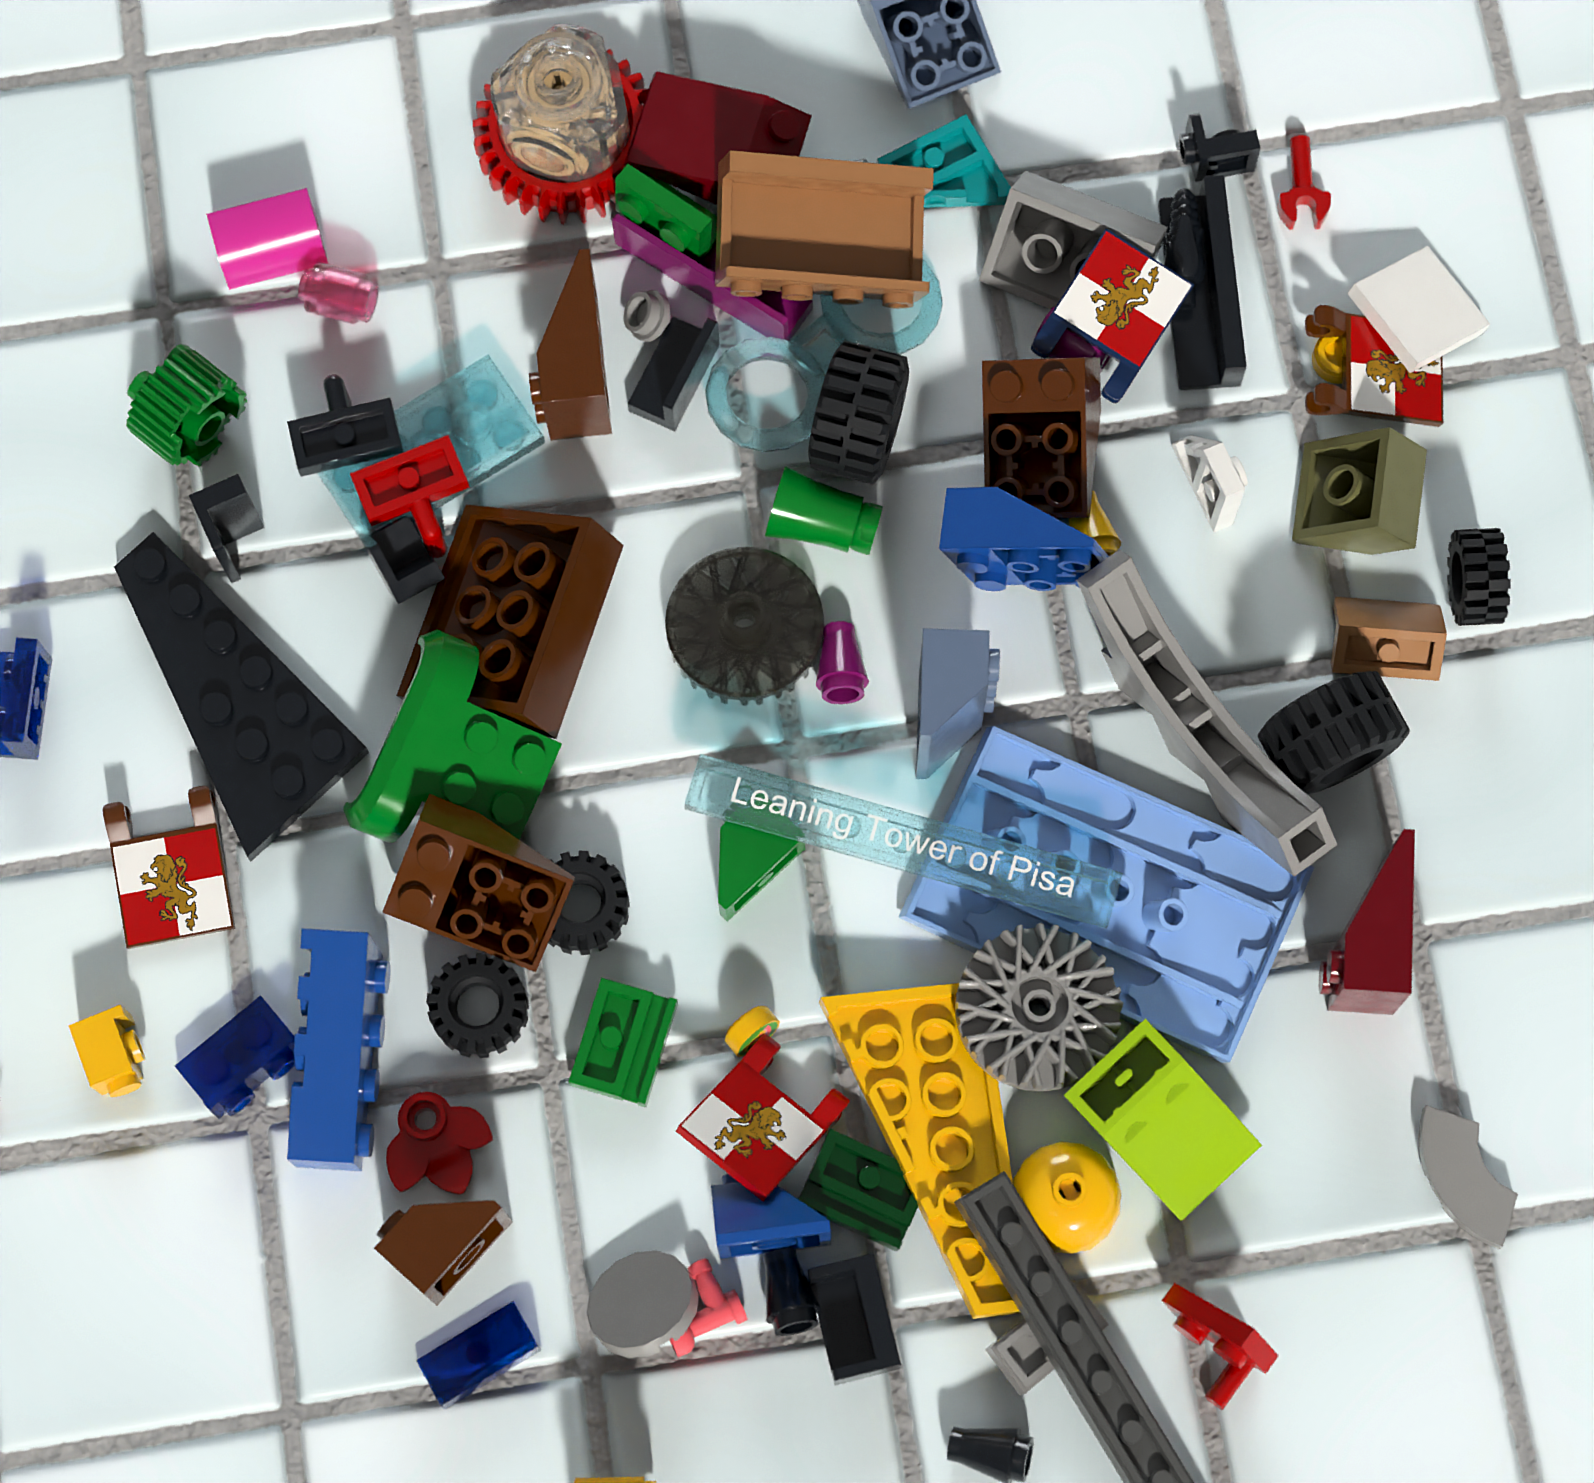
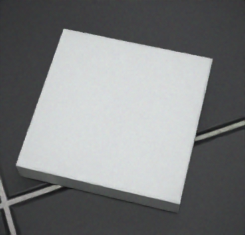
M1429 246L1355 283L1347 293L1409 373L1482 335L1490 326L1489 321Z

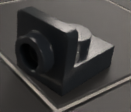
M1200 114L1188 116L1185 133L1179 134V151L1183 164H1191L1195 182L1203 181L1204 176L1224 175V177L1255 172L1261 149L1256 130L1240 132L1239 130L1231 129L1219 132L1212 138H1206Z

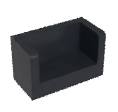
M871 1253L808 1269L810 1286L821 1307L817 1316L834 1386L899 1370L901 1362L874 1254Z

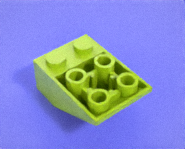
M1146 1018L1064 1094V1097L1180 1221H1183L1262 1146L1255 1136Z

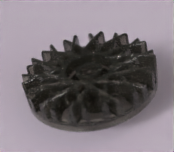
M734 547L717 551L704 557L683 574L669 598L666 609L665 629L672 660L679 666L683 678L690 679L691 686L694 689L699 686L706 691L709 698L714 699L716 696H719L724 704H728V699L740 700L743 706H747L749 700H754L756 705L763 704V698L775 695L776 699L782 697V691L792 692L795 689V683L802 676L806 679L809 674V668L815 667L819 649H822L824 613L814 584L794 562L767 549ZM741 619H749L754 622L749 627L736 626V623Z

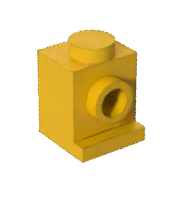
M121 1004L68 1025L90 1087L101 1095L109 1093L110 1097L123 1096L137 1090L142 1086L140 1080L143 1079L138 1063L145 1060V1054L134 1030L126 1032L125 1030L134 1026L135 1022L132 1015Z

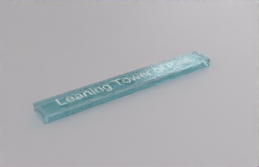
M703 754L699 755L684 803L686 810L1106 929L1109 925L1123 874L1122 872Z

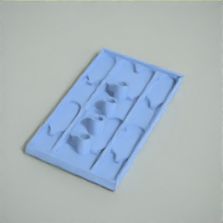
M991 726L986 728L977 751L974 753L955 794V798L934 841L944 842L947 851L944 853L932 850L933 855L936 857L945 856L938 860L932 858L928 852L912 886L911 893L907 897L898 917L973 953L978 949L980 950L988 939L990 941L994 940L1006 929L1010 932L1014 931L1018 925H1023V929L1035 928L1037 924L1042 923L1045 929H1050L1052 925H1058V931L1071 935L1072 932H1076L1079 934L1078 940L1081 942L1086 939L1092 942L1091 949L1099 957L1103 954L1106 957L1105 965L1114 968L1113 979L1116 987L1120 986L1121 988L1119 1000L1123 1001L1120 1019L1138 1026L1146 1018L1164 1038L1200 1055L1209 1056L1221 1063L1231 1062L1315 867L1310 865L1294 877L1243 835L1000 728ZM940 843L934 845L935 848L944 849ZM952 845L962 847V850L956 849L954 851L951 863H949L948 858ZM996 851H1003V854L997 855L1000 860H996L992 875L989 874L993 861L990 857L994 856ZM976 852L984 853L987 857V865L981 871L973 870L970 867V858ZM976 855L973 859V866L981 868L984 864V857ZM1014 855L1031 861L1032 868L1029 872L1013 871L1011 880L1008 879ZM1017 859L1015 868L1025 870L1028 868V863ZM1055 863L1058 865L1059 874L1056 872ZM1035 868H1037L1038 873L1035 884L1031 886ZM1045 871L1051 872L1055 875V879H1053L1052 876L1049 874L1044 875L1045 878L1049 879L1054 884V887L1051 890H1043L1039 887V882H1041L1042 886H1044L1045 888L1050 887V884L1041 878V874ZM1061 877H1070L1074 880L1071 897L1068 894L1061 895L1056 892V887L1059 884L1071 885V881L1068 879L1059 881ZM1060 887L1059 890L1062 893H1066L1070 887Z

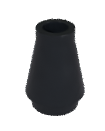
M787 1247L766 1253L763 1256L766 1268V1322L773 1324L774 1332L778 1336L796 1335L818 1326L817 1313L820 1312L821 1307L798 1261L796 1249Z
M954 1426L949 1438L947 1460L965 1465L1003 1483H1011L1012 1480L1025 1483L1030 1469L1034 1438L1021 1435L1020 1428L964 1429Z

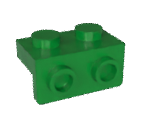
M629 164L615 178V210L633 223L699 264L716 245L717 216L671 185L646 175Z

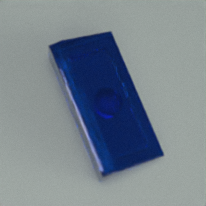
M512 1301L416 1361L439 1405L443 1409H447L542 1349L515 1302Z

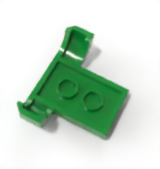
M438 629L424 634L418 639V644L421 646V655L416 672L368 780L358 797L351 803L346 802L343 807L349 826L387 843H394L406 831L421 803H426L429 794L480 813L520 840L562 743L467 702L478 670V648Z

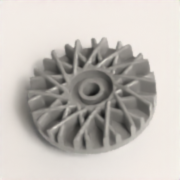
M1042 923L1037 924L1035 928L1023 929V925H1018L1014 931L1010 932L1006 929L994 940L990 941L988 939L983 947L975 952L968 966H966L956 993L955 1018L957 1029L972 1059L996 1080L1022 1090L1051 1091L1077 1083L1108 1054L1121 1026L1119 1020L1123 1001L1119 1000L1121 988L1120 986L1116 987L1113 979L1114 968L1105 965L1106 957L1103 954L1099 957L1091 949L1092 942L1086 939L1081 942L1078 940V933L1072 932L1071 935L1058 931V925H1052L1050 929H1045ZM1037 1001L1042 1003L1047 1008L1048 1013L1043 1016L1034 1015L1029 1009V1002Z

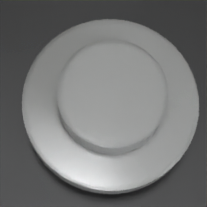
M656 290L640 291L633 294L628 300L623 314L625 327L631 331L636 339L644 342H651L657 339L666 330L671 317L668 298Z

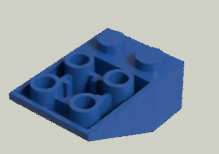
M998 487L946 489L939 549L979 589L1003 591L1006 589V585H1025L1027 588L1037 591H1051L1056 589V585H1076L1079 587L1076 580L1109 557L1095 539Z

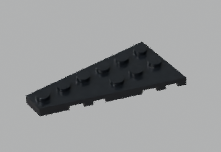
M152 532L118 562L114 568L244 852L251 862L358 764L369 751L212 590Z

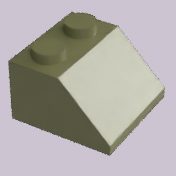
M1391 427L1304 443L1292 541L1302 545L1369 555L1416 548L1427 449Z

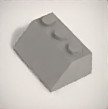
M1024 171L1010 188L979 281L1052 309L1058 304L1105 229L1110 230L1156 260L1168 227Z

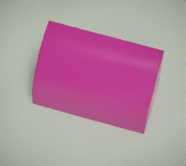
M307 188L207 214L216 252L229 290L329 264L316 213Z

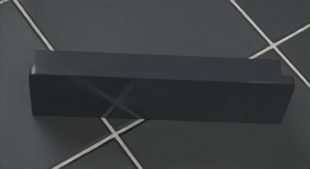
M1224 175L1204 176L1200 193L1195 196V201L1198 204L1199 228L1204 229L1202 244L1206 272L1202 282L1196 285V307L1190 310L1178 309L1171 320L1177 381L1180 390L1239 387L1247 368ZM1173 197L1161 198L1158 203L1160 224L1168 227L1166 233L1170 232L1169 224L1171 221L1170 214L1172 212L1171 204ZM1166 235L1162 242L1164 259L1166 254Z

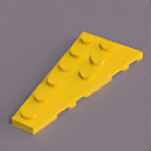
M959 983L820 997L819 1004L894 1158L900 1163V1168L904 1174L903 1177L919 1205L918 1208L972 1318L1020 1314L1019 1309L954 1201L1003 1171L1006 1172L1013 1184L998 1080L987 1074L972 1059L957 1029L955 1000Z

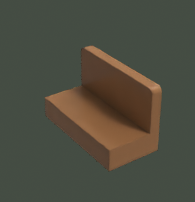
M1335 597L1333 609L1336 630L1331 656L1332 673L1352 674L1376 671L1383 677L1439 681L1447 637L1440 605Z

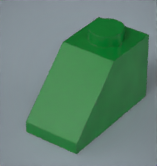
M757 793L755 796L765 799V795L763 793ZM745 796L741 797L738 800L747 802V804L734 802L722 816V820L725 823L720 827L718 905L720 915L727 922L805 850V836L785 815L769 811V806L772 804L769 799L768 802L754 799L756 806L766 805L763 809H757L751 805V799L748 800ZM776 806L772 807L774 811H780Z

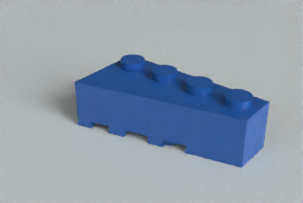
M302 928L300 949H308L310 951L311 964L310 972H305L304 976H299L297 999H300L302 1016L307 1017V1027L300 1026L298 1032L295 1033L294 1055L296 1071H304L303 1082L294 1081L291 1088L287 1160L299 1168L362 1171L363 1157H371L374 1146V1124L367 1123L368 1103L377 1102L379 1094L380 1072L379 1069H372L374 1047L382 1048L384 1042L385 1016L377 1013L379 993L387 994L389 990L390 961H383V954L368 932Z

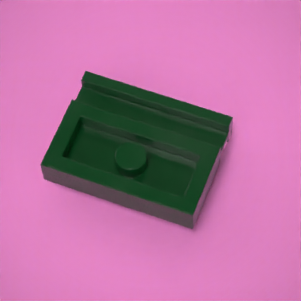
M831 1128L827 1132L802 1192L798 1197V1200L831 1222L896 1252L900 1249L907 1229L919 1206L903 1177L904 1174L897 1159Z

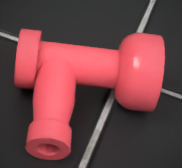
M701 1259L688 1267L692 1279L696 1280L698 1292L705 1309L696 1312L689 1328L676 1342L673 1338L670 1339L677 1358L693 1350L695 1346L694 1338L735 1320L737 1325L748 1320L735 1289L723 1293L718 1281L711 1273L713 1269L708 1259Z

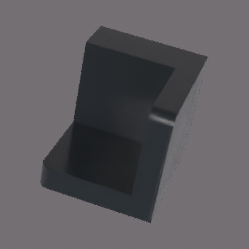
M402 516L361 538L389 593L398 604L445 579L437 562L428 553L408 516Z

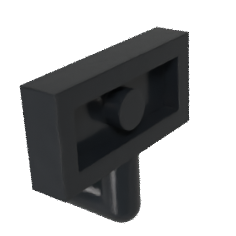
M336 374L327 376L323 382L329 412L287 421L297 470L301 477L404 452L391 398L352 406L345 383Z

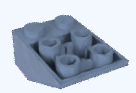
M857 0L862 15L908 109L1001 73L976 0Z

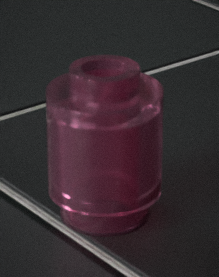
M317 262L312 271L306 269L303 272L298 288V298L304 301L306 312L350 324H356L358 320L367 323L371 320L379 294L378 283L368 280L366 274Z

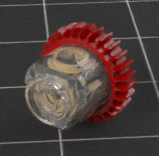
M555 24L544 34L534 37L523 45L505 64L492 73L491 83L484 84L483 91L486 101L476 102L478 118L473 120V131L476 136L473 143L476 155L480 159V169L483 175L489 176L490 187L493 191L502 190L503 199L507 205L519 199L520 211L524 216L534 206L538 207L539 217L543 223L546 221L550 211L558 212L562 225L566 224L568 213L577 212L580 221L585 224L587 210L594 208L602 218H605V203L612 201L615 204V178L625 168L624 162L649 89L644 86V78L641 72L631 75L628 60L625 59L617 63L612 50H605L602 36L587 28L576 25Z

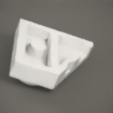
M1191 435L1173 442L1171 446L1213 532L1233 525L1245 492V486L1248 484L1246 472L1238 457L1233 456L1230 458L1223 442Z

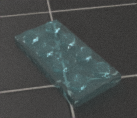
M489 354L394 411L404 452L449 435L468 480L470 488L432 502L431 505L434 511L545 443L544 435ZM395 455L316 473L360 541L361 538L402 516H408L412 523H415L410 511L371 527L350 476L352 472Z

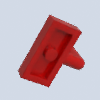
M449 435L350 473L371 527L411 511L428 553L433 558H441L446 554L447 544L431 503L470 488Z
M1176 1283L1172 1285L1161 1300L1177 1317L1173 1326L1182 1335L1197 1345H1201L1205 1339L1214 1344L1212 1349L1228 1362L1205 1395L1209 1402L1221 1410L1225 1408L1253 1368L1266 1374L1279 1356L1255 1328Z

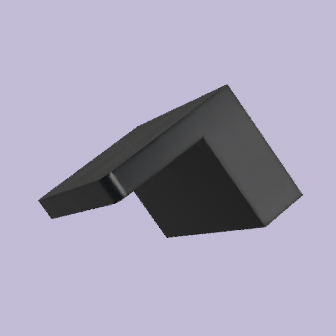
M672 317L627 403L628 411L675 432L720 345L718 322L707 318L701 329L676 317Z
M236 474L189 495L210 545L231 583L241 580V577L226 545L264 528L239 474Z

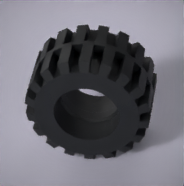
M843 341L837 348L827 369L813 419L808 447L811 469L871 485L879 479L886 467L906 396L909 380V365L906 356L849 341Z
M1376 671L1352 673L1330 681L1294 700L1274 714L1263 726L1257 737L1269 759L1296 786L1308 795L1335 786L1375 765L1394 752L1409 735L1410 729L1380 674Z

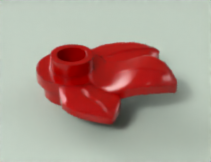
M423 1091L415 1093L407 1098L400 1107L398 1113L400 1132L388 1145L386 1151L388 1174L399 1192L409 1190L426 1176L430 1182L444 1191L458 1195L466 1192L473 1174V1160L470 1150L479 1149L493 1141L490 1127L485 1118L471 1107L450 1106L442 1096L434 1092ZM424 1111H432L436 1115L434 1126L427 1130L418 1128L416 1121L419 1114Z

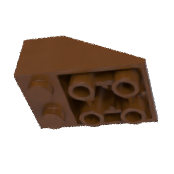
M1100 358L982 361L985 487H998L1054 518H1089L1101 415Z
M429 794L382 913L536 972L575 877L480 813Z

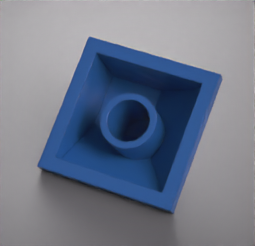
M729 1174L722 1176V1184L711 1185L715 1235L720 1259L766 1254L770 1251L787 1247L799 1250L831 1246L830 1220L779 1186L763 1202Z

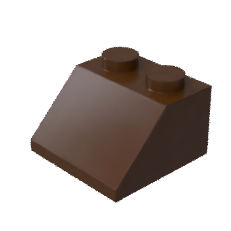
M494 1200L412 1205L405 1214L398 1210L385 1221L377 1232V1236L381 1240L374 1249L438 1306L513 1222L504 1209Z

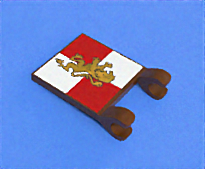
M1320 305L1314 309L1313 315L1310 314L1305 318V331L1310 337L1342 336V388L1329 383L1317 384L1314 392H1309L1305 396V408L1309 414H1346L1440 427L1444 423L1443 356L1409 373L1365 316L1345 313L1328 305Z
M208 786L193 787L188 791L194 827L133 838L132 818L127 806H124L122 802H114L104 805L102 809L110 842L127 949L235 929L218 827L216 798Z

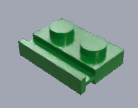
M601 978L568 1081L570 1086L621 1101L625 1100L636 1103L638 1106L646 1108L678 1006L677 999L662 997L650 991Z

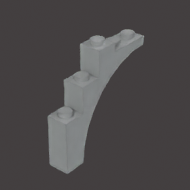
M1119 549L1078 578L1076 581L1106 644V647L1101 651L1118 689L1153 715L1169 753L1205 781L1220 817L1294 877L1337 846L1322 807L1296 786L1262 752L1234 720L1193 666L1148 593L1132 558Z

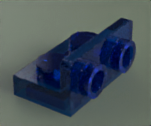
M16 638L14 652H0V757L34 760L39 758L52 657L38 639Z
M260 995L177 1063L175 1068L202 1099L203 1104L218 1119L226 1113L229 1116H233L246 1108L254 1100L256 1094L253 1091L269 1077L272 1080H277L295 1066V1036Z

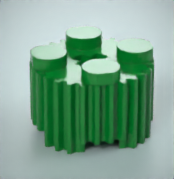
M179 344L169 353L163 365L156 367L153 374L148 371L139 373L128 387L127 395L134 401L131 402L132 408L127 413L129 418L127 419L126 426L134 436L171 465L179 466L181 463L186 464L189 460L194 465L200 467L203 461L208 462L212 454L216 455L218 453V449L223 444L218 440V434L225 430V424L231 420L229 417L233 415L236 419H239L241 413L245 411L246 407L244 405L247 402L245 398L247 393L196 350L191 349L188 345Z

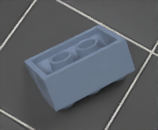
M923 628L918 685L916 779L929 778L981 730L984 713H993L994 698H996L997 682H999L1000 649H989L990 630Z

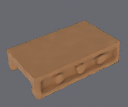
M730 150L718 163L715 286L729 287L730 294L740 297L762 295V290L780 291L782 292L781 297L783 299L792 301L813 299V294L832 295L833 303L843 305L861 304L864 298L883 299L882 306L887 308L904 309L913 307L914 302L929 294L930 282L922 281L924 196L933 189L934 168Z

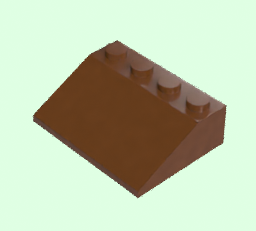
M466 504L441 571L445 579L436 585L396 696L402 700L404 699L416 672L421 655V646L418 644L419 637L438 629L476 646L479 650L478 670L467 702L546 737L557 739L624 545L594 519L589 517Z

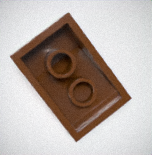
M590 248L580 249L577 253L537 351L538 372L529 373L532 404L535 407L537 424H547L550 441L612 434L598 297Z

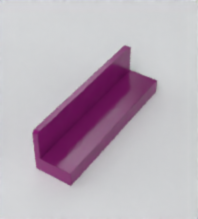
M616 213L612 219L616 245L783 348L787 346L813 310V300H786L781 297L782 292L762 290V295L756 297L734 296L730 294L729 287L715 286L716 245L699 264L620 214Z

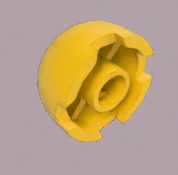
M1061 1141L1040 1147L1023 1160L1013 1178V1186L1055 1254H1073L1091 1250L1109 1235L1120 1214L1122 1192L1116 1172L1102 1154L1084 1144Z

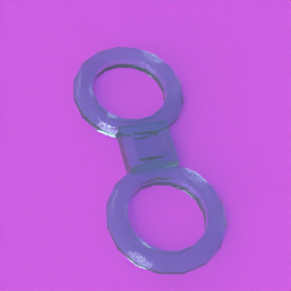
M923 260L922 281L930 282L929 294L921 298L920 313L913 322L897 332L878 334L865 331L850 320L843 309V304L832 302V295H820L823 315L791 341L769 336L746 339L727 349L711 368L705 388L708 414L720 433L742 448L763 453L788 450L808 439L811 434L813 419L827 369L834 352L843 341L902 355L923 344L936 328L943 300L939 280L928 263ZM762 360L785 363L798 372L806 384L808 398L805 408L794 421L780 428L762 429L749 426L736 417L728 404L726 395L729 381L740 368L751 362Z

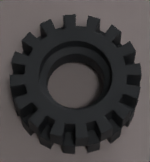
M1500 528L1454 530V533L1450 536L1451 542H1449L1448 546L1450 557H1447V566L1449 567L1447 584H1450L1449 602L1452 601L1451 612L1452 616H1455V623L1458 626L1503 624L1508 615L1507 606L1510 605L1508 589H1511V579L1508 578L1510 562L1506 559L1508 548L1507 544H1504L1505 537L1503 532H1501Z
M579 850V856H570L569 851L560 854L561 860L555 862V864L575 877L573 885L587 884L596 889L601 897V905L597 914L585 922L570 921L560 913L548 943L553 947L555 945L561 947L562 952L572 954V950L579 951L581 955H589L590 949L597 947L599 951H602L608 947L607 942L613 938L615 941L621 935L620 929L622 925H626L629 918L628 907H630L624 879L622 880L620 872L615 865L610 866L606 858L599 854L594 858L589 855L588 851Z
M476 953V958H468L467 954L458 956V963L451 966L447 962L441 967L443 974L439 978L434 976L430 983L433 989L431 993H427L426 1003L429 1006V1012H427L429 1020L437 1035L452 1051L456 1049L461 1055L471 1057V1054H478L479 1058H487L490 1052L496 1050L500 1054L507 1050L505 1045L511 1040L516 1043L521 1036L519 1033L521 1027H526L528 1021L526 1013L527 1009H529L526 990L518 974L512 967L506 966L504 960L496 956L494 960L489 959L485 953ZM474 986L488 987L499 998V1009L496 1016L490 1022L480 1026L465 1023L460 1019L457 1012L460 996L467 989Z

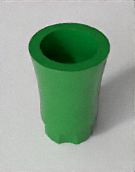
M785 466L769 517L765 537L798 540L847 553L850 547L851 550L869 555L883 506L870 502L863 503L864 497L818 482Z

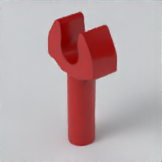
M1296 135L1290 138L1293 187L1290 191L1280 194L1277 202L1278 215L1286 227L1292 230L1297 219L1296 206L1301 204L1308 205L1313 211L1314 228L1320 229L1331 206L1330 192L1317 189L1313 185L1310 137L1307 135Z

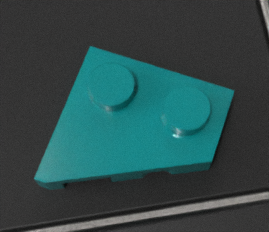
M967 114L877 158L878 164L934 168L933 189L924 196V208L1005 205L1011 188Z

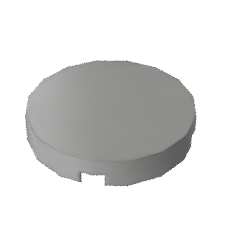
M657 1250L636 1252L616 1261L598 1278L589 1294L586 1314L592 1332L611 1353L626 1358L648 1357L662 1351L660 1345L667 1343L671 1338L676 1342L687 1331L697 1312L699 1293L689 1270L674 1255Z

